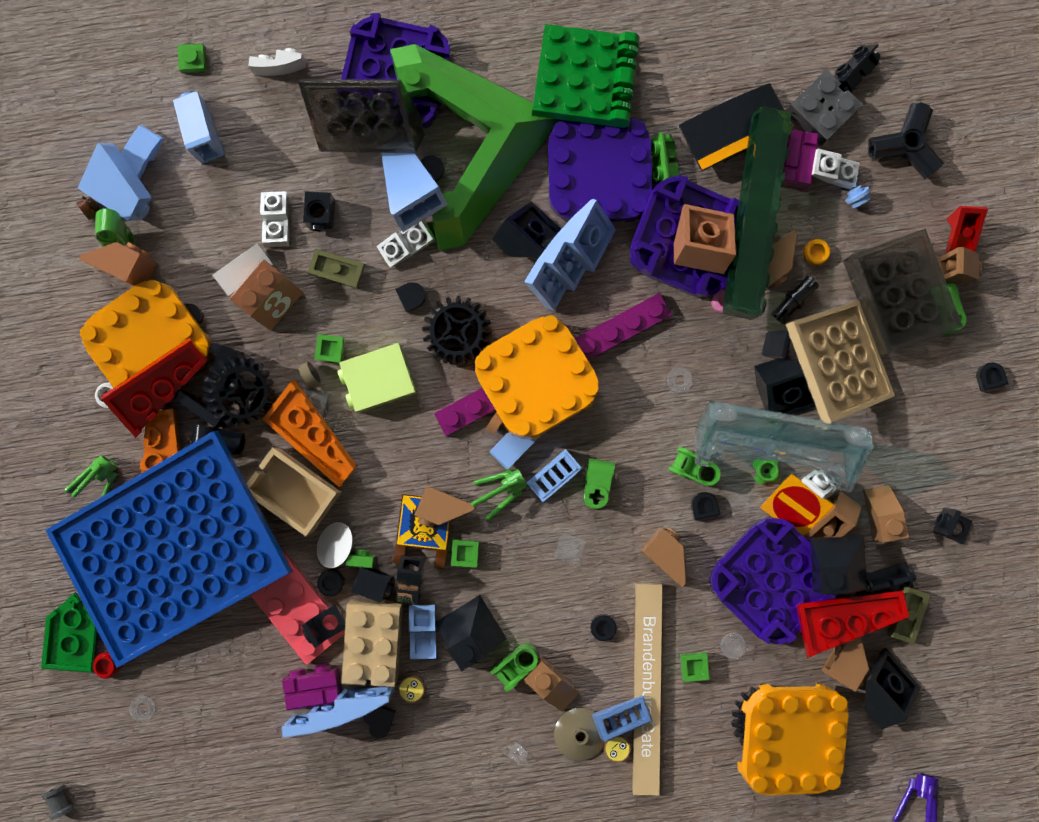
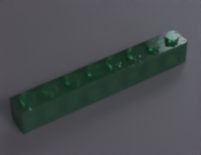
M761 106L752 114L735 224L736 256L729 265L722 310L724 315L753 320L762 316L766 309L767 301L764 296L770 282V273H768L769 263L774 256L772 242L778 229L776 215L781 207L779 194L785 180L783 167L789 154L787 140L792 132V123H790L791 112Z

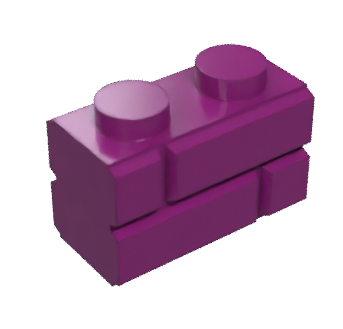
M790 129L784 137H780L777 152H781L780 162H776L773 177H777V186L791 187L799 190H807L811 186L815 152L819 140L818 133Z
M331 664L316 666L315 671L305 672V668L290 670V675L284 677L282 681L287 711L332 704L342 692L339 668H331Z

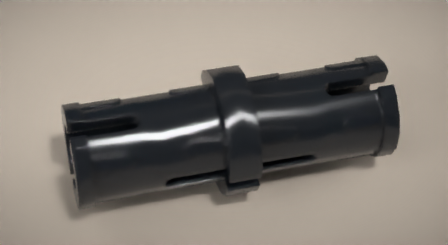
M806 276L793 291H789L785 295L786 299L772 311L771 314L774 318L778 316L776 319L778 322L784 324L797 308H802L807 297L819 287L816 281L811 283L814 280L812 277Z

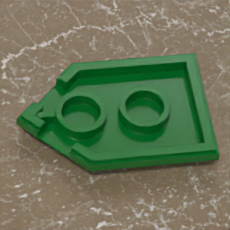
M76 592L46 616L41 669L94 672L93 663L96 657L98 631L80 596Z

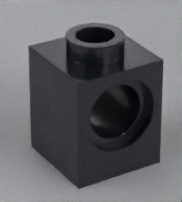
M305 191L304 224L314 232H326V229H333L335 198L328 192ZM316 209H325L322 217L314 218L313 214Z
M360 567L351 592L381 603L385 597L389 598L392 593L394 583H391L393 576L374 568Z

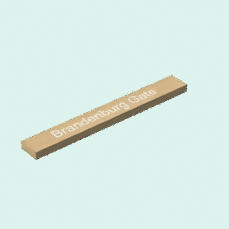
M635 583L634 698L643 696L652 722L633 730V795L659 796L662 644L661 583ZM636 705L634 706V713L636 718L640 719L641 715Z

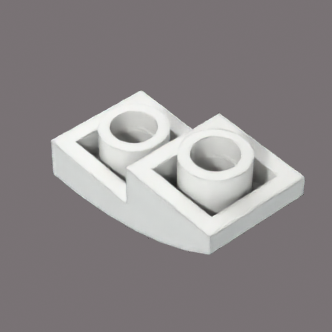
M286 48L285 51L276 50L275 59L268 55L250 56L248 66L254 75L278 76L300 71L306 68L307 62L303 54L298 50Z
M816 149L812 170L814 177L850 190L856 187L859 162L841 158L842 154Z
M287 192L261 193L260 216L263 220V246H290Z
M422 220L405 232H395L376 247L388 266L392 268L431 244L436 238L425 220Z
M255 244L212 276L227 296L237 290L262 259H265L271 265L273 264L260 246Z
M815 469L802 479V482L822 499L829 498L841 487V484L835 480L833 475L822 469L818 471Z

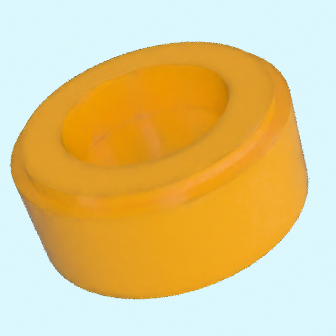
M821 239L811 240L803 249L804 260L813 266L823 264L830 257V247Z

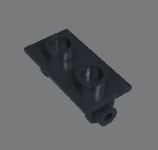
M878 44L859 46L853 51V57L835 70L834 77L841 83L839 88L844 93L847 90L852 92L863 80L858 73L859 71L863 76H867L880 63L881 55L874 51L879 46Z
M907 562L866 573L867 590H862L861 594L864 596L901 591L903 586L913 588V582L917 580L914 571L909 572Z

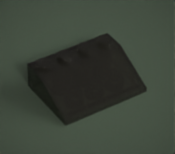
M299 80L298 82L319 152H417L425 136L420 113L402 80Z
M926 228L858 252L843 260L880 356L963 327Z

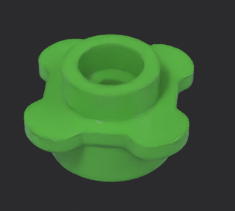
M771 457L764 461L761 459L754 460L753 467L756 471L754 480L756 483L763 484L765 481L776 483L779 481L780 475L778 474V460ZM765 468L769 470L768 473L764 472Z

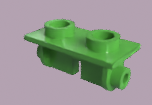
M661 132L651 139V156L654 165L652 177L656 185L666 178L679 175L678 163H669V159L677 158L675 139H672V135H664V132Z

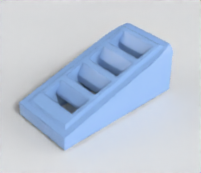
M565 449L526 483L540 500L544 502L582 470V467ZM564 459L572 468V471L568 473L559 461ZM555 465L565 477L560 479L551 468ZM548 472L557 484L552 486L543 475ZM538 479L549 489L546 493L536 483Z

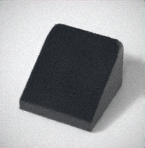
M767 332L762 355L773 359L787 357L791 340L789 332Z

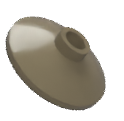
M576 707L567 710L559 717L555 725L554 738L558 749L565 756L573 760L581 761L594 757L601 751L605 743L601 740L591 715L595 712L588 708ZM578 732L585 733L586 736L583 740L576 739Z

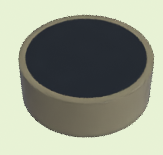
M307 361L299 366V372L309 387L313 388L321 384L320 376L311 362Z

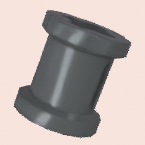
M65 784L57 786L41 795L42 799H46L50 809V820L59 818L74 809L73 805L69 804L64 792Z

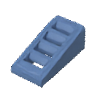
M643 696L591 714L598 734L604 742L652 722ZM636 705L641 715L640 719L636 718L633 707ZM625 710H627L631 719L629 723H627L623 713ZM615 714H617L621 724L618 727L613 717ZM606 718L611 728L609 730L606 729L603 721Z

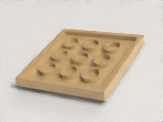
M859 300L786 324L823 425L835 422L895 396Z

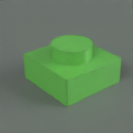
M204 44L178 45V68L181 73L207 72L206 47Z
M318 334L314 359L332 363L342 362L345 338Z
M453 539L451 566L477 568L479 541Z
M355 549L354 553L348 555L346 566L373 568L376 566L377 555H370V550Z
M706 652L680 654L683 682L709 680Z

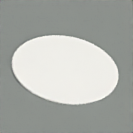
M341 522L332 523L321 533L317 543V557L324 567H338L348 557L352 547V534L346 524Z

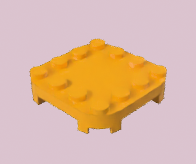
M156 280L143 281L94 313L81 328L80 336L86 351L113 388L190 337L207 357V361L198 371L203 370L209 364L212 344L210 337L205 334L178 297V292L171 286Z
M552 315L528 322L488 345L475 359V372L479 384L505 428L511 435L520 439L534 440L540 438L545 432L583 410H588L593 405L598 394V379L595 371L569 329Z
M816 683V686L802 687L759 685V690L753 693L748 701L744 700L741 709L746 713L743 758L742 762H737L738 772L742 775L745 782L756 793L769 796L816 794L828 791L829 789H837L841 784L840 778L845 760L848 725L846 698L825 684Z

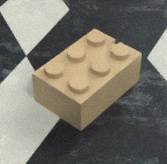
M272 447L259 465L262 470H268V472L255 471L247 482V486L255 501L304 536L314 533L342 493L288 453Z
M354 598L347 603L342 683L366 685L367 681L371 680V685L395 687L399 675L403 603L384 600L379 603L369 599Z

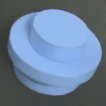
M859 185L847 193L848 197L845 201L852 208H856L871 199L869 194L871 190L869 187L863 188L862 185Z

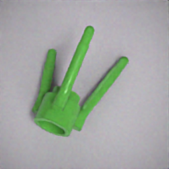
M100 455L98 459L96 458L84 472L65 488V492H70L82 481L72 493V497L75 498L93 478L101 482L108 479L102 496L110 492L114 480L119 475L115 472L118 466L107 457Z
M508 469L503 473L474 481V485H480L503 479L501 481L503 485L471 503L472 507L491 499L505 490L507 494L512 493L486 517V521H490L515 498L522 495L523 489L527 488V484L518 469L513 472L511 469Z

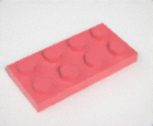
M282 551L292 572L252 593L250 596L307 665L343 636L345 629L325 640L316 648L306 640L302 624L330 607L287 553ZM327 615L323 619V625L326 629L333 630L337 627L338 620L334 615Z

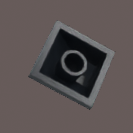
M531 201L509 216L492 240L510 257L539 258L553 238L560 232L561 228Z
M777 358L754 366L756 386L770 422L816 407L799 362Z
M864 536L810 538L814 592L819 594H848L867 590Z
M481 595L476 596L436 621L446 647L461 672L487 656L507 640Z
M887 648L882 649L866 681L864 709L882 730L907 720L921 688Z

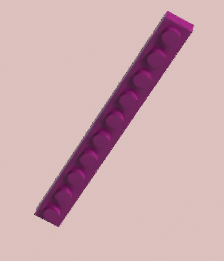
M658 293L574 339L587 360H590L669 318L672 314L661 294ZM480 388L435 412L434 415L443 432L448 436L495 411L483 388Z

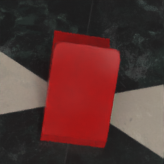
M959 206L947 217V222L952 229L946 253L958 247L976 251L988 211L987 207Z

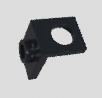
M943 508L936 518L933 532L963 544L973 521L961 516V511L957 509ZM957 521H960L962 531L957 535H953L952 533Z
M333 605L303 623V634L306 640L316 648L325 640L344 630L346 621L338 607ZM327 615H334L338 620V625L333 630H328L323 625V619Z

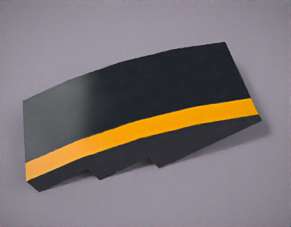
M768 83L723 102L679 124V129L701 172L722 161L726 162L745 151L747 153L793 129V126L774 89Z

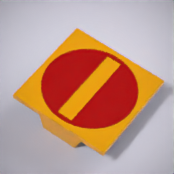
M791 473L760 508L771 517L787 520L794 525L793 527L805 536L835 504L828 499L819 497L802 480Z

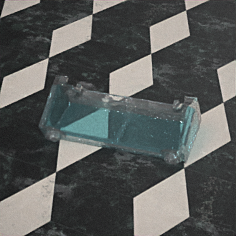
M709 401L695 428V465L708 467L711 458L716 456V459L721 460L723 451L823 469L824 474L829 479L833 477L839 482L838 490L847 492L853 491L873 449L871 431L868 428L834 422L828 423L822 420L732 405L725 402Z

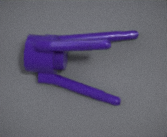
M917 773L916 779L910 777L909 786L896 810L893 821L898 822L915 789L917 790V796L927 799L925 822H937L939 778L923 773Z

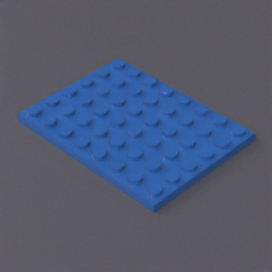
M219 431L209 433L45 530L116 668L292 572L287 559Z

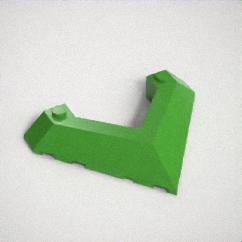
M416 44L390 49L402 101L428 96L448 107L450 111L464 120H468L481 128L480 130L487 134L455 189L442 193L448 205L431 215L439 251L464 246L550 135L554 125L561 120L532 116V102Z

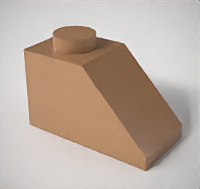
M795 230L747 264L765 289L770 285L776 288L788 279L785 274L791 271L793 266L797 238Z
M958 247L938 257V283L969 284L979 280V276L982 273V263L979 262L980 254L964 247Z
M890 485L863 490L873 541L885 543L909 538L904 511Z
M426 486L414 515L420 517L418 523L433 528L434 524L441 526L474 512L476 506L472 507L470 503Z
M840 491L830 500L835 504L834 507L804 537L809 542L810 538L843 537L856 526L862 506Z
M660 527L640 551L678 585L683 587L686 584L684 548L678 542L681 537L671 528H668L666 531Z
M861 637L834 647L821 671L855 692L858 687H862L866 682V673L869 670Z
M542 656L538 659L537 666L524 677V682L541 698L560 711H563L580 693Z

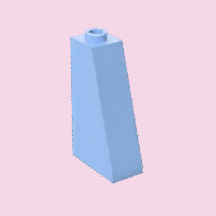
M403 137L381 150L390 212L402 232H405L448 205L438 185Z

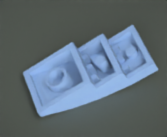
M590 200L569 220L538 258L524 281L546 309L555 311L566 290L575 291L585 270L595 271L616 231L597 200Z
M379 686L343 689L334 700V703L314 706L309 713L293 714L282 726V737L315 733L340 726L364 716L389 702L395 692V687Z

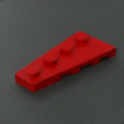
M190 337L102 395L101 400L136 438L147 423L151 422L158 415V411L166 403L170 402L181 386L185 385L204 365L207 357Z
M903 591L796 605L807 658L909 617Z

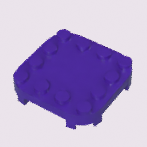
M370 13L369 17L362 19L356 25L353 24L350 30L351 39L341 81L338 82V93L345 110L361 119L402 128H429L437 117L441 103L434 101L428 96L402 101L390 49L416 44L451 62V50L447 38L440 32L439 28L431 24L427 28L381 18L380 13Z
M630 118V125L625 128L567 120L557 122L554 125L548 143L549 203L555 214L568 223L592 199L597 200L610 221L632 222L643 214L649 195L652 192L651 140L643 121Z
M678 175L666 178L659 182L649 195L631 243L630 263L645 276L689 295L697 297L714 295L723 288H726L731 280L728 279L735 257L724 274L675 265L674 241L684 204L734 214L735 248L737 254L744 233L749 232L750 222H747L746 212L741 206L742 202L736 198L729 199L688 180L687 176Z
M774 517L760 519L742 535L715 564L709 577V583L716 597L757 637L768 644L779 645L789 644L797 638L795 635L801 630L796 608L797 604L834 599L837 594H819L813 591L810 542L793 527V524L787 520Z

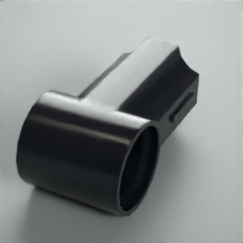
M194 424L191 444L213 431H219L230 454L242 455L245 447V433L218 430V427Z

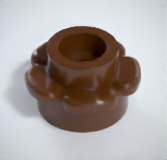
M81 196L83 199L77 202V205L87 219L91 220L95 217L96 212L101 209L93 198L87 199L85 196Z

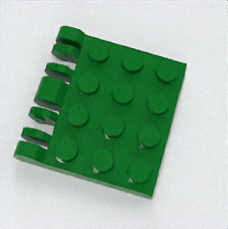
M545 24L532 116L620 128L628 127L630 125L632 106L625 101H630L633 98L632 90L634 89L637 63L631 58H635L638 55L640 36L637 33L627 31L617 34Z

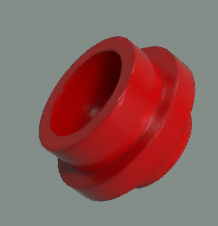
M109 652L99 654L93 663L94 673L103 679L115 676L120 667L116 668Z

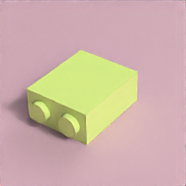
M399 343L339 362L341 367L338 370L342 385H347L349 394H346L347 403L350 409L354 408L357 413L417 394L402 346Z

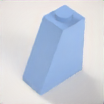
M196 91L183 93L180 98L173 100L186 149L201 164L225 156L203 97Z
M97 143L78 189L108 209L117 211L127 221L142 220L149 212V204L152 197L116 145L113 143Z

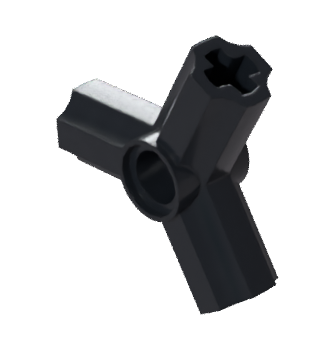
M922 102L911 103L900 133L871 137L868 140V153L872 161L899 156L906 158L924 179L938 170L944 162L925 142V133L933 113L930 105ZM905 138L912 141L913 147L906 144Z

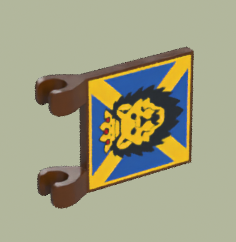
M402 494L393 563L399 564L401 555L406 556V547L437 550L434 567L436 569H445L451 522L441 526L434 524L433 528L418 523L420 517L414 514L422 496Z

